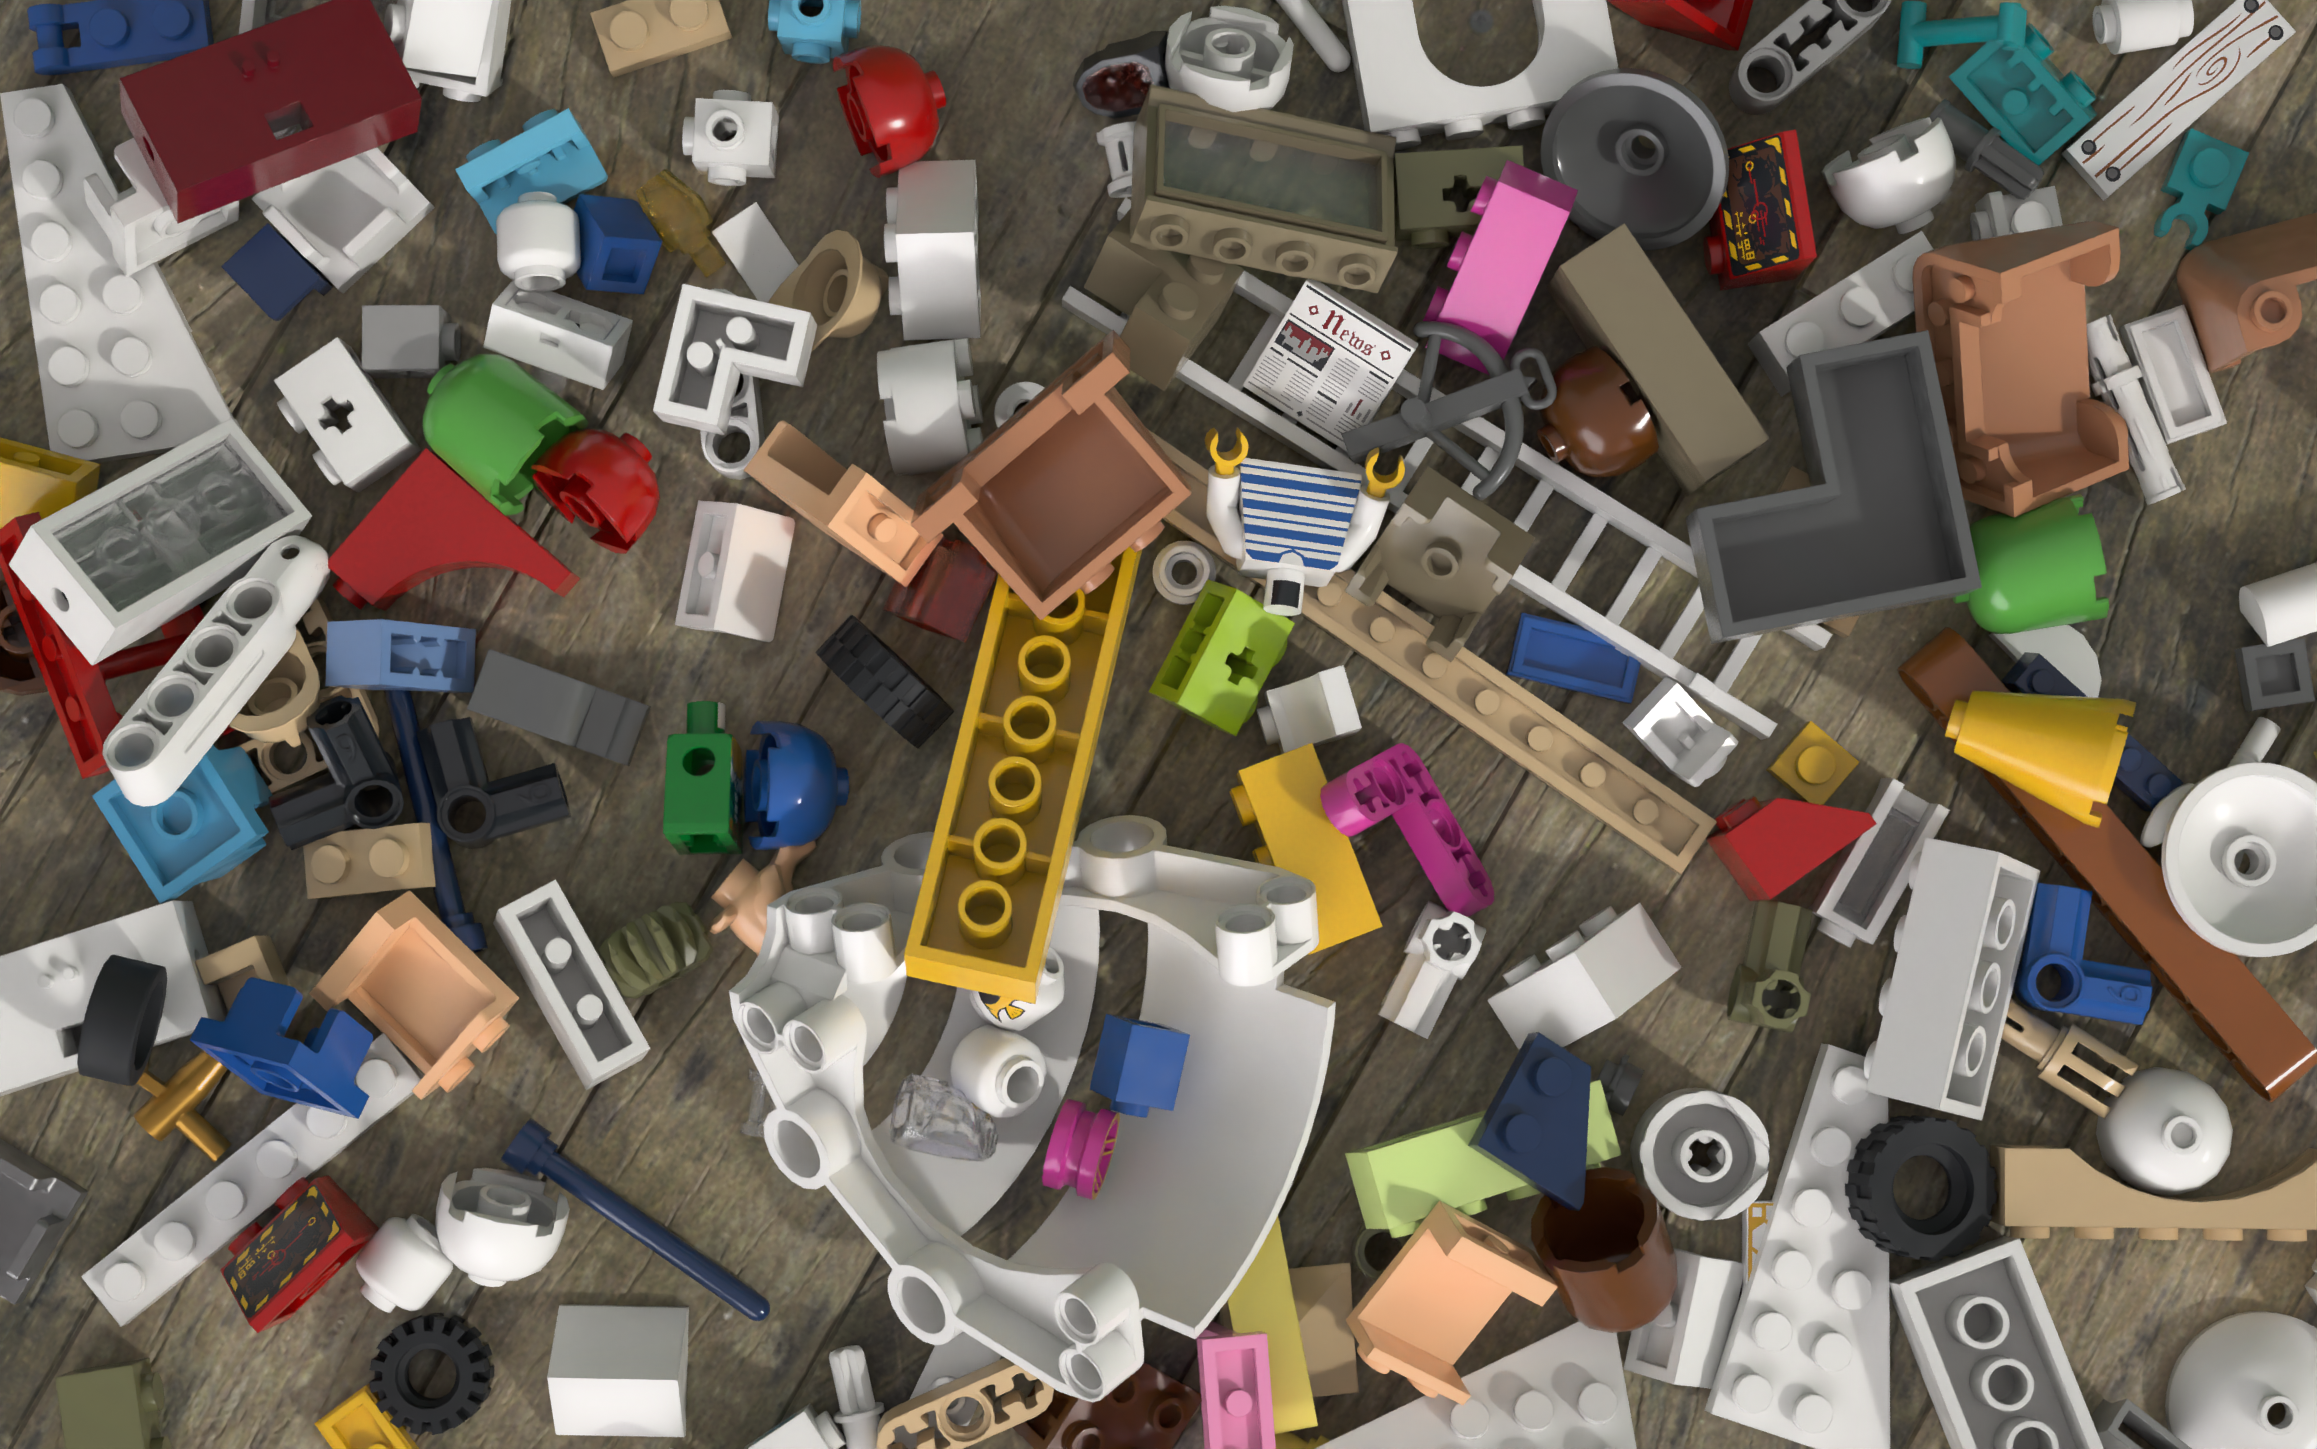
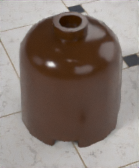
M1609 1167L1586 1170L1584 1203L1579 1211H1569L1546 1195L1540 1199L1531 1218V1240L1547 1272L1557 1284L1558 1288L1556 1290L1565 1307L1576 1320L1590 1329L1609 1333L1633 1331L1652 1322L1670 1304L1678 1285L1676 1255L1657 1199L1649 1189L1637 1183L1633 1173Z

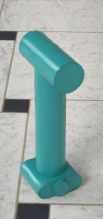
M1921 1L1902 2L1897 67L1904 69L1921 68L1923 49L1927 46L1997 41L2004 50H2024L2027 10L2022 8L2020 3L2003 2L1999 6V15L1926 21L1927 3Z

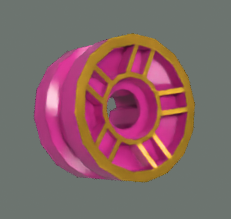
M1067 1099L1058 1115L1047 1149L1042 1176L1043 1186L1061 1190L1067 1185L1076 1188L1077 1196L1095 1200L1101 1190L1113 1155L1119 1128V1113L1104 1108L1098 1113L1086 1110L1085 1103Z

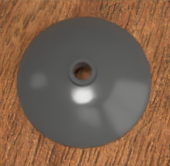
M1619 68L1590 75L1579 81L1562 96L1551 111L1543 129L1540 150L1543 175L1578 190L1568 218L1584 232L1598 240L1625 223L1643 251L1658 250L1677 245L1695 235L1707 224L1725 194L1729 177V156L1718 122L1706 105L1694 93L1662 74L1642 69ZM1639 136H1646L1651 139L1656 148L1650 149L1643 146Z

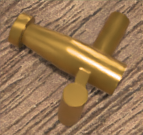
M202 1050L165 1083L148 1071L149 1063L147 1062L143 1074L136 1084L142 1086L153 1096L133 1115L135 1120L152 1137L161 1142L177 1128L214 1163L231 1146V1143L194 1108L211 1092L227 1071V1068Z

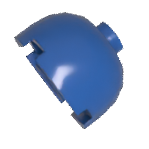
M757 721L752 726L750 734L762 735L759 750H746L743 793L745 822H758L761 837H748L750 845L755 850H778L788 846H803L816 840L832 823L836 806L846 805L849 794L848 771L845 767L836 766L833 749L817 732L796 723Z

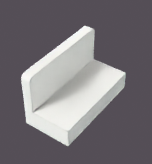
M698 500L675 625L771 642L775 634L794 533V519L738 503Z
M1673 1248L1677 1260V1288L1670 1304L1652 1322L1631 1331L1624 1370L1674 1385L1711 1389L1737 1310L1743 1281L1744 1264Z

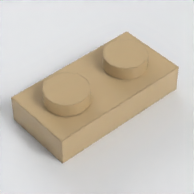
M627 0L590 13L613 78L732 38L720 0Z
M412 823L377 829L367 828L340 831L303 846L308 899L436 887L430 823Z

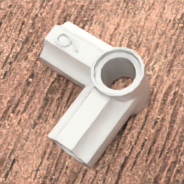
M1428 901L1408 938L1403 951L1407 955L1382 1000V1006L1378 1015L1428 1039L1456 980L1461 981L1464 978L1471 964L1476 959L1486 929L1475 924L1473 920L1460 913L1449 911Z

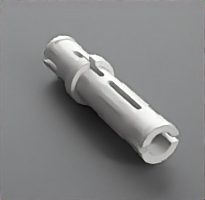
M2110 314L2087 324L2088 364L2095 383L2091 384V388L2095 397L2101 394L2104 403L2112 407L2125 420L2128 428L2129 462L2139 480L2147 505L2180 493L2186 490L2172 462L2157 422L2144 397V392L2138 381V378L2143 377L2139 366L2132 367Z

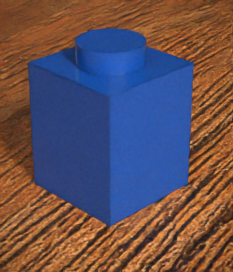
M1106 1014L1090 1090L1110 1098L1109 1109L1122 1114L1147 1118L1149 1107L1173 1111L1190 1034L1160 1023Z

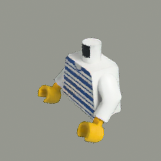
M1238 427L1235 433L1237 440L1234 448L1228 452H1219L1216 449L1218 432L1215 428H1212L1206 433L1205 437L1206 448L1215 461V465L1211 466L1208 471L1207 519L1224 553L1236 558L1238 574L1245 577L1266 579L1263 609L1268 613L1276 615H1299L1302 612L1304 585L1315 587L1327 586L1335 572L1340 573L1350 570L1376 539L1391 498L1386 490L1396 487L1404 477L1405 465L1402 455L1399 456L1397 468L1393 473L1386 476L1380 475L1373 469L1379 455V448L1371 450L1366 457L1365 463L1369 483L1361 486L1362 474L1245 458L1249 448L1248 441Z

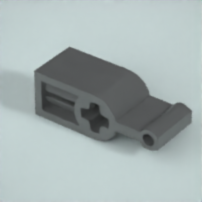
M489 649L467 709L630 766L651 706Z

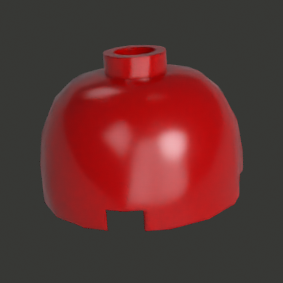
M867 46L834 56L832 63L833 72L845 69L848 84L836 89L854 143L861 156L873 152L879 164L869 169L872 175L881 178L919 161L931 149L939 129L937 109L946 107L944 89L936 72L932 70L924 73L913 56L899 48L890 46Z
M580 429L565 434L553 443L531 467V469L537 470L532 476L534 483L561 516L571 524L575 516H577L586 524L598 528L600 531L590 537V539L614 553L626 554L641 538L655 517L660 500L656 475L648 465L652 455L642 442L629 433H623L619 438L605 430Z

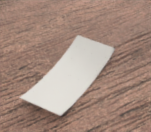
M757 202L711 231L758 301L768 303L779 286L799 266Z

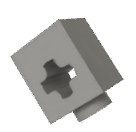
M362 305V370L372 377L433 378L439 370L451 364V361H459L461 354L459 324L451 323V315L440 305Z

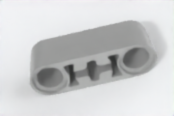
M1809 0L1743 56L1729 80V93L1732 101L1739 109L1753 115L1766 114L1774 110L1871 29L1886 11L1891 0H1871L1872 10L1867 12L1853 10L1845 0ZM1827 19L1832 27L1818 45L1815 43L1809 45L1793 62L1788 52L1792 50L1802 34L1804 36L1810 35ZM1753 67H1762L1769 70L1776 79V90L1770 93H1762L1755 90L1748 81L1747 70Z

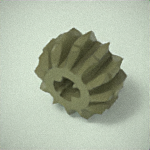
M674 902L668 906L663 905L650 913H645L635 921L627 923L625 927L612 933L608 939L604 940L598 951L608 974L622 996L637 999L645 994L649 995L662 987L668 986L675 980L685 977L690 971L700 967L703 962L709 959L713 952V947L709 941V933L704 923L694 913L687 902Z

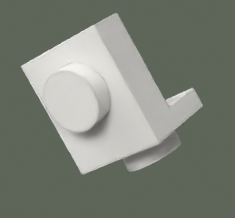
M1665 677L1622 722L1668 772L1693 787H1698L1705 779L1718 773L1724 766L1727 756L1738 745V740L1729 731L1716 725L1684 689L1668 677Z

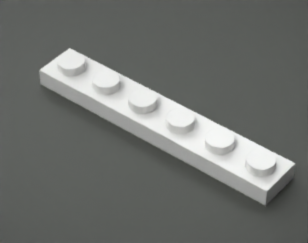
M385 1033L381 1034L371 1043L354 1079L355 1085L369 1095L359 1119L296 1103L81 1277L121 1327L129 1324L274 1207L276 1200L297 1180L302 1177L306 1180L413 1095L412 1090L424 1077L423 1074Z

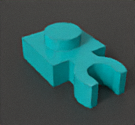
M2192 128L2185 132L2160 190L2177 197L2174 205L2158 216L2154 225V235L2162 238L2169 232L2173 220L2181 219L2188 224L2190 229V235L2186 240L2184 248L2191 251L2199 246L2206 238L2209 228L2205 210L2217 215L2226 210L2249 152Z

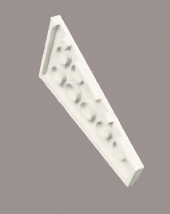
M64 84L0 93L50 451L95 463L169 452L230 418L241 429L238 421L233 418L220 392L222 389L211 368L207 366L191 334L192 330L158 263L155 262L126 277L113 257L111 241L87 206L84 178L94 173L98 174L115 202H117V195L121 192L118 190L102 158L103 154L70 89Z
M1822 1043L1771 1200L1774 1204L1747 1287L1744 1285L1704 1411L1815 1449H1890L1889 1252H1884L1875 1247L1876 1243L1873 1240L1866 1239L1858 1230L1860 1229L1859 1224L1851 1218L1848 1210L1850 1207L1849 1197L1845 1196V1183L1848 1184L1849 1172L1846 1171L1849 1159L1853 1160L1857 1151L1855 1147L1861 1138L1866 1139L1871 1134L1870 1129L1879 1123H1888V1097L1865 1092L1868 1079L1864 1075V1056Z
M1577 1322L1462 1377L1461 1380L1471 1395L1464 1405L1441 1394H1438L1435 1398L1425 1395L1314 1448L1637 1449L1617 1333L1590 1329L1581 1322Z

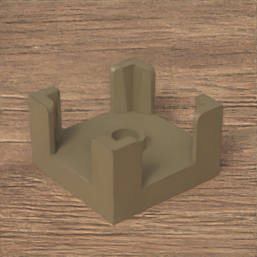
M1428 466L1344 591L1364 605L1372 607L1386 584L1390 585L1439 618L1438 623L1426 641V645L1452 662L1494 597L1501 594L1514 576L1535 537L1480 500L1475 499L1474 496Z

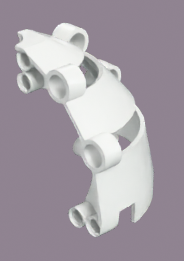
M1135 815L1114 816L1088 825L1079 833L1077 841L1073 843L1049 945L1060 956L1064 966L1066 991L1063 1001L1053 1011L1026 1029L1013 1031L1036 1044L1045 1057L1047 1074L1043 1090L1038 1099L1025 1112L1011 1118L992 1116L959 1096L951 1081L950 1067L953 1054L960 1041L973 1029L988 1023L975 1011L970 1000V990L957 987L955 999L942 1037L921 1077L898 1107L872 1131L864 1109L863 1066L881 1044L901 1002L907 979L904 952L934 832L912 834L895 840L884 849L881 855L882 866L793 890L768 904L767 930L760 953L747 975L729 990L733 1020L776 1106V1109L768 1113L764 1122V1139L767 1148L778 1168L792 1182L803 1188L815 1190L826 1185L890 1265L892 1271L888 1277V1294L891 1305L900 1321L912 1334L923 1342L943 1345L963 1331L1057 1391L1085 1401L1096 1402L1103 1399L1142 1366L1144 1362V1347L1141 1320L1143 1318L1193 1339H1196L1205 1330L1240 1283L1275 1223L1295 1178L1320 1103L1330 1056L1336 1002L1284 984V971L1314 950L1319 944L1316 886L1311 880L1280 867L1167 846L1166 828L1160 822L1148 817ZM1099 910L1118 912L1147 922V971L1139 1020L1164 1024L1190 1034L1174 1110L1169 1111L1149 1107L1147 1118L1119 1113L1120 1121L1113 1155L1105 1180L1096 1199L1091 1200L1077 1196L1076 1188L1069 1187L1048 1218L1011 1258L1005 1260L972 1246L961 1236L972 1228L998 1202L1023 1170L1049 1128L1074 1072L1087 1031L1095 994L1099 962Z

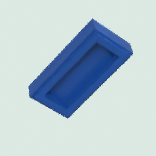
M1521 613L1506 675L1631 704L1641 663L1631 656L1624 655L1616 650L1615 646L1581 626Z

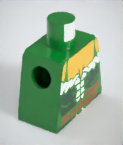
M696 701L688 703L686 734H671L667 738L663 834L679 855L743 854L742 750L732 734L725 733V704L720 702ZM714 765L707 774L696 776L699 769L703 766Z

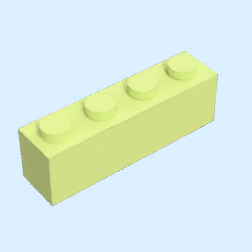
M1601 1080L1590 1081L1586 1170L1601 1168V1161L1622 1155ZM1487 1109L1345 1153L1366 1229H1389L1391 1238L1413 1234L1439 1201L1470 1216L1488 1209L1485 1198L1506 1192L1508 1201L1530 1197L1541 1192L1468 1146Z

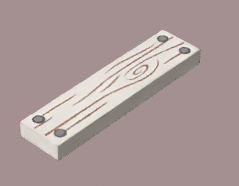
M2236 0L2062 153L2063 157L2104 201L2296 31L2268 0Z

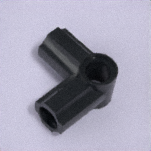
M340 695L320 703L319 708L307 717V726L331 773L268 797L277 828L286 846H289L291 850L355 825L368 829L386 827L398 818L402 813L404 805L395 761L384 750L359 697L345 698ZM381 785L374 790H361L366 786Z
M472 718L450 719L430 725L416 732L438 807L437 821L442 831L459 846L468 849L483 848L491 844L495 839L571 818L565 788L555 763L489 781ZM476 801L483 803L486 809V818L483 825L472 833L458 832L454 822L457 810L467 802Z

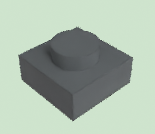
M2305 638L2288 640L2270 647L2262 644L2234 650L2245 712L2315 701Z

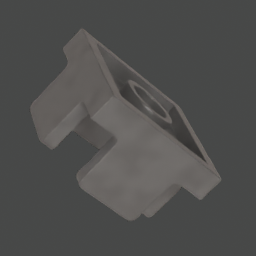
M0 1139V1296L15 1305L23 1302L89 1191Z

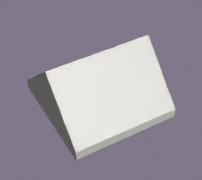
M559 1305L547 1375L556 1435L685 1437L689 1307Z

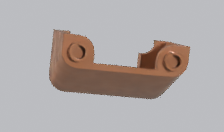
M2317 213L2205 242L2189 251L2180 261L2177 270L2178 289L2209 374L2233 368L2241 364L2243 357L2257 350L2272 347L2286 341L2298 330L2302 319V307L2296 286L2317 280Z
M2085 221L1944 245L1928 251L1917 258L1913 266L1916 332L1929 331L1963 499L2015 518L2129 469L2128 428L2125 420L2109 405L2090 398L2085 285L2098 287L2108 283L2115 278L2119 271L2121 255L2119 227L2097 221Z

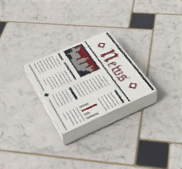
M1307 279L1242 386L1347 451L1341 433L1371 422L1419 344L1320 281Z

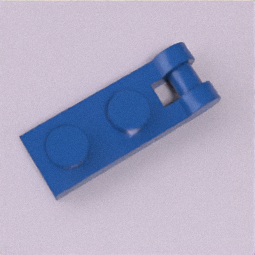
M95 0L65 5L39 4L27 9L29 29L37 34L38 50L32 52L34 71L39 75H62L166 61L214 44L209 0ZM79 29L81 46L64 48L62 31Z

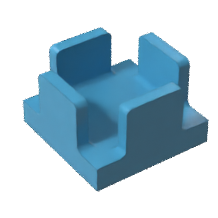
M212 745L176 792L166 801L155 806L143 807L131 803L125 798L115 779L92 795L160 904L175 900L199 883L224 876L267 845L263 836L269 833L255 809L266 806L269 803L268 797L273 796V794L242 747L218 750Z

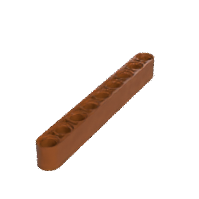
M1945 627L1897 669L1904 684L1945 732L1956 699L1969 702L1972 690L2010 692L1964 638L1950 627ZM1972 763L2080 889L2092 891L2091 902L2259 1096L2272 1103L2317 1064L2316 1048L2236 954L2213 946L2202 939L2184 922L2169 897L2162 868L2108 805L2093 801L2091 810L2101 812L2102 820L2099 828L2086 825Z

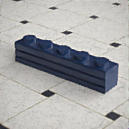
M2025 652L2001 680L2011 693L2088 697L2040 653ZM2128 733L2113 784L2143 811L2152 812L2161 799L2172 790L2182 786L2184 782Z

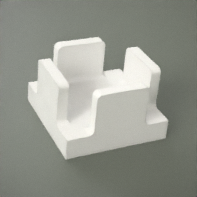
M378 147L261 191L252 198L263 211L262 214L343 294L435 208Z
M134 138L116 146L114 149L116 161L133 185V187L117 195V202H115L97 173L84 178L86 204L111 241L113 257L126 277L239 220L238 200L177 223Z

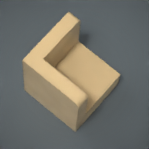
M253 936L195 961L204 984H218L228 1011L239 990L244 987L246 981L251 977L291 986L270 936Z

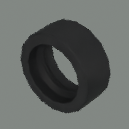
M111 955L107 959L95 982L82 1025L77 1059L80 1075L126 1086H134L138 1082L151 1055L162 1018L167 988V972L164 966L118 955Z

